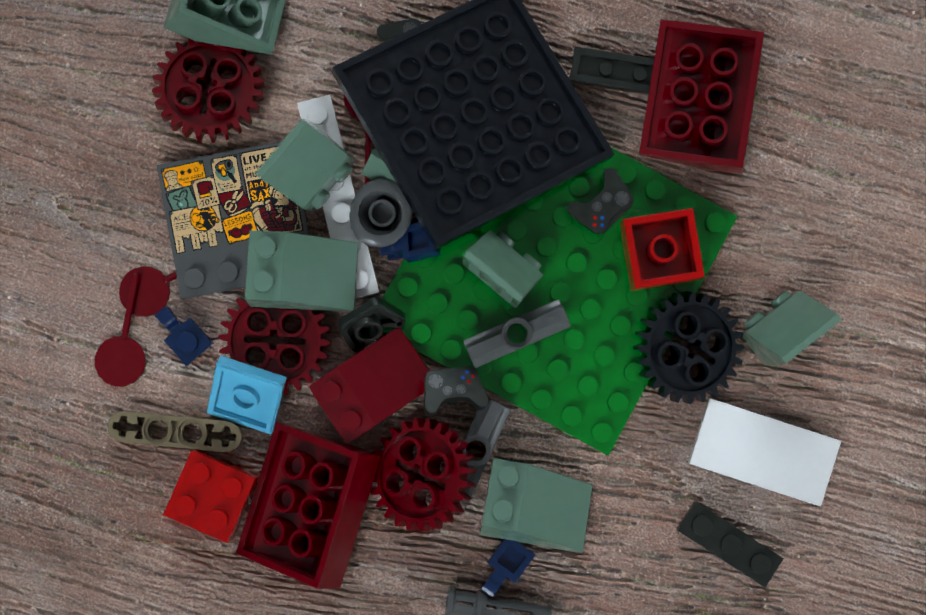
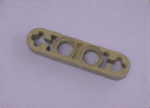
M119 411L113 414L107 425L110 436L119 442L217 452H231L238 449L244 438L241 427L231 421L134 411ZM125 416L128 423L141 424L140 417H144L145 421L142 426L143 439L138 438L140 431L135 430L127 431L125 436H122V430L116 429L117 422H123ZM156 420H162L168 426V433L161 440L154 439L150 434V425ZM190 423L198 424L202 429V437L196 443H190L184 437V429ZM208 424H213L212 432L218 433L225 432L226 426L230 427V432L236 434V440L230 441L227 447L224 446V440L212 438V446L206 445L210 435Z

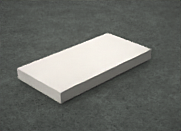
M708 398L688 464L821 507L841 441Z

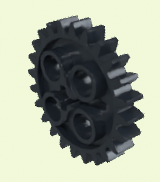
M689 291L685 292L684 298L681 294L672 293V303L668 299L661 298L659 299L661 310L649 307V312L653 318L651 320L640 319L646 329L645 331L635 332V335L643 340L641 344L633 346V349L642 352V356L635 359L634 362L639 365H645V368L639 375L644 378L651 377L647 386L652 389L659 387L657 395L666 398L670 394V400L677 403L681 397L683 402L687 404H692L694 397L697 401L705 402L706 392L711 396H718L717 385L725 388L729 387L725 379L726 375L737 376V373L731 366L732 364H742V360L735 357V352L743 350L744 346L735 344V339L740 338L743 332L732 330L738 323V319H726L731 309L728 307L718 309L719 299L711 298L708 301V294L699 293L696 297L694 292ZM683 316H686L688 319L687 329L681 333L678 328V323ZM665 331H668L679 340L689 342L688 345L711 357L713 363L709 364L704 358L689 353V350L684 346L669 340L664 336ZM711 333H714L715 344L711 349H708L706 345L707 338ZM669 346L671 356L668 361L663 362L661 359L662 350ZM697 363L699 366L698 375L691 379L689 375L690 368L693 364Z

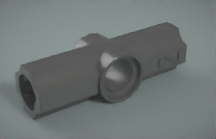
M559 299L465 339L463 342L474 368H477L571 326ZM518 324L526 330V339L522 343L516 344L508 339L507 329L511 325Z
M490 399L484 410L477 411L464 439L468 444L476 440L481 441L486 447V453L483 458L467 462V467L476 469V472L468 475L467 479L475 483V487L465 489V493L470 497L474 493L511 409ZM461 500V502L469 504V501Z

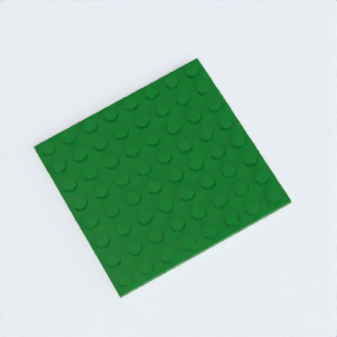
M612 147L614 155L611 159L441 247V255L410 263L403 260L382 298L404 312L406 323L401 328L416 351L447 368L474 367L463 340L559 299L571 327L475 369L485 389L609 456L651 378L641 377L639 373L645 368V365H639L634 362L635 359L642 356V352L633 349V346L641 344L643 340L636 336L635 332L645 331L646 329L640 319L651 320L653 318L649 312V307L661 310L659 299H668L672 303V293L681 294L683 298L686 291L694 292L696 295L704 280L702 278L697 281L631 291L619 223L627 218L693 208L704 275L706 276L738 217ZM611 167L617 171L634 198V203L606 232L597 235L570 217L566 209L571 202L589 203L603 190V173L607 168ZM489 230L495 234L499 231L506 234L515 243L512 249L522 257L525 253H528L542 266L539 269L543 274L542 278L516 308L463 265V255ZM511 325L507 329V337L513 343H522L526 339V330L521 325ZM396 327L382 328V332L388 334L396 329ZM665 331L664 336L671 340L673 335ZM668 346L662 350L661 358Z

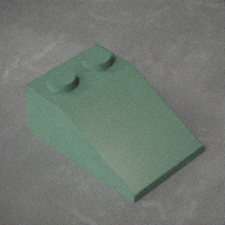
M171 0L163 28L198 42L271 54L274 50L286 0Z
M301 119L255 174L301 208L311 212L314 208L319 209L326 203L330 197L328 191L336 182L341 183L350 175L353 170L351 164L355 159L326 133L306 120Z
M250 230L245 289L246 302L250 307L353 311L355 307L358 242L290 232Z
M489 230L463 255V265L516 308L542 278L543 274L539 271L542 266L528 253H525L522 257L512 249L515 243L501 231L495 234Z
M786 290L771 301L774 308L763 315L759 311L744 323L747 329L743 331L742 337L765 366L781 365L793 359L842 319L836 312L801 290L792 294Z
M493 458L479 535L582 553L593 485L533 465Z

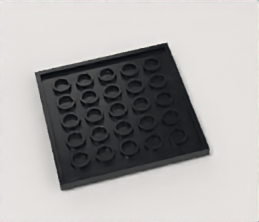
M471 0L332 67L331 73L435 250L602 164L614 155L613 150L521 0Z

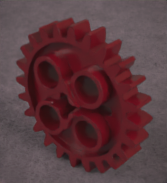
M189 38V46L187 47L176 42L178 52L173 54L166 51L165 55L168 64L158 62L157 66L162 74H155L152 77L154 83L158 85L152 88V93L154 97L159 98L154 103L157 110H163L160 114L164 122L171 120L170 126L174 132L182 127V134L186 139L192 132H195L198 142L202 141L204 134H209L212 143H215L217 133H222L223 137L228 140V130L232 128L237 133H242L240 122L243 121L251 125L252 119L249 112H260L259 105L254 101H264L263 92L258 89L264 88L265 85L263 78H259L262 74L260 65H254L256 62L255 56L253 54L245 56L246 50L234 49L204 42L196 43ZM212 61H216L211 75L214 86H210L208 90L207 113L201 115L206 101L203 89L205 90L209 86L210 64ZM193 65H200L203 67L202 70L196 74H190L187 72V70ZM227 70L237 72L231 79L221 78V74ZM193 96L197 98L192 105L184 106L180 104L185 97ZM220 102H228L231 104L230 107L225 111H217L214 109V107Z
M237 298L236 301L240 309L238 311L227 309L229 315L233 317L232 321H221V325L229 329L228 334L218 336V339L228 342V346L220 349L219 353L230 354V359L253 366L248 358L249 352L255 347H261L265 352V361L260 366L254 367L287 377L284 395H289L290 384H293L298 391L302 390L300 381L302 378L312 383L314 380L310 371L312 369L319 372L323 371L322 367L317 363L318 359L329 358L321 349L331 345L330 341L322 339V335L329 332L330 327L319 325L326 315L324 313L314 315L313 312L315 310L250 307L247 302ZM257 313H264L268 321L267 326L264 330L255 332L250 324L251 318ZM296 314L302 319V327L297 333L290 334L285 329V320L290 315ZM274 331H277L280 337L303 338L306 340V343L304 345L277 344L276 350H273V345L269 343L246 342L245 337H273ZM289 349H296L300 354V362L294 368H288L283 363V354Z
M414 418L413 423L402 421L401 429L390 428L392 439L387 437L381 438L385 446L384 450L374 449V453L380 455L381 458L373 481L377 482L378 487L371 491V495H381V499L376 504V507L387 508L384 517L387 519L395 518V526H406L407 531H417L419 529V532H430L431 528L442 529L443 522H454L452 512H464L459 502L461 500H471V497L465 493V489L475 487V483L467 480L468 475L476 472V469L467 467V462L472 460L474 456L473 454L463 453L468 442L457 441L460 432L449 430V424L438 423L437 420L429 418L426 421L421 418ZM417 445L418 453L414 459L412 451L414 446ZM444 459L446 467L445 471L442 474L440 471V463ZM399 460L409 468L419 469L421 474L399 466ZM402 476L404 479L403 488L400 490L399 480ZM424 476L444 483L446 488H442L433 481H424ZM428 491H430L432 498L429 505L426 503Z

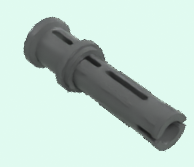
M449 586L445 615H526L506 612L502 608L530 612L531 615H551L552 606L487 597V593H484L483 590L473 593L456 590L455 586ZM457 601L471 603L472 606L457 604ZM486 606H493L495 610L487 609Z

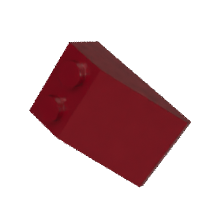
M400 327L340 364L308 386V388L348 445L424 393V379L430 370Z

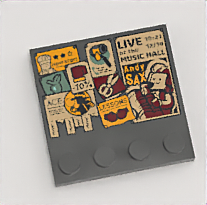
M282 141L157 165L181 299H190L246 288L250 230L310 235L305 209L255 174Z

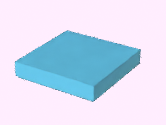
M220 355L216 363L207 414L272 435L287 377Z

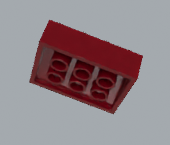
M661 19L639 155L711 171L743 175L764 43V32Z
M276 422L236 554L316 589H339L381 456L351 444L347 445L344 442Z

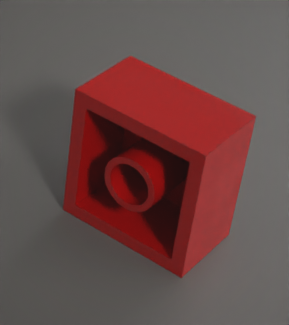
M693 208L627 218L619 223L631 291L697 281L705 277Z
M191 450L163 515L228 543L235 536L256 488L259 475L201 450Z

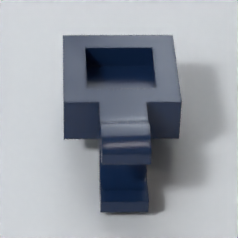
M420 222L410 224L404 236L396 243L380 248V255H387L389 261L404 258V260L410 263L441 255L440 248L435 250Z
M166 306L155 314L159 322L171 333L164 340L165 343L185 366H189L214 344L192 318L182 323L173 311Z
M504 539L487 562L495 570L481 589L493 597L506 578L516 583L535 557V554L517 541Z

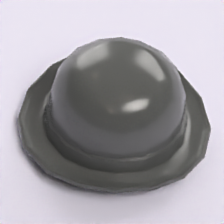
M379 178L367 182L356 193L349 213L351 229L357 239L367 246L383 248L396 243L404 236L410 226L413 210L395 181Z

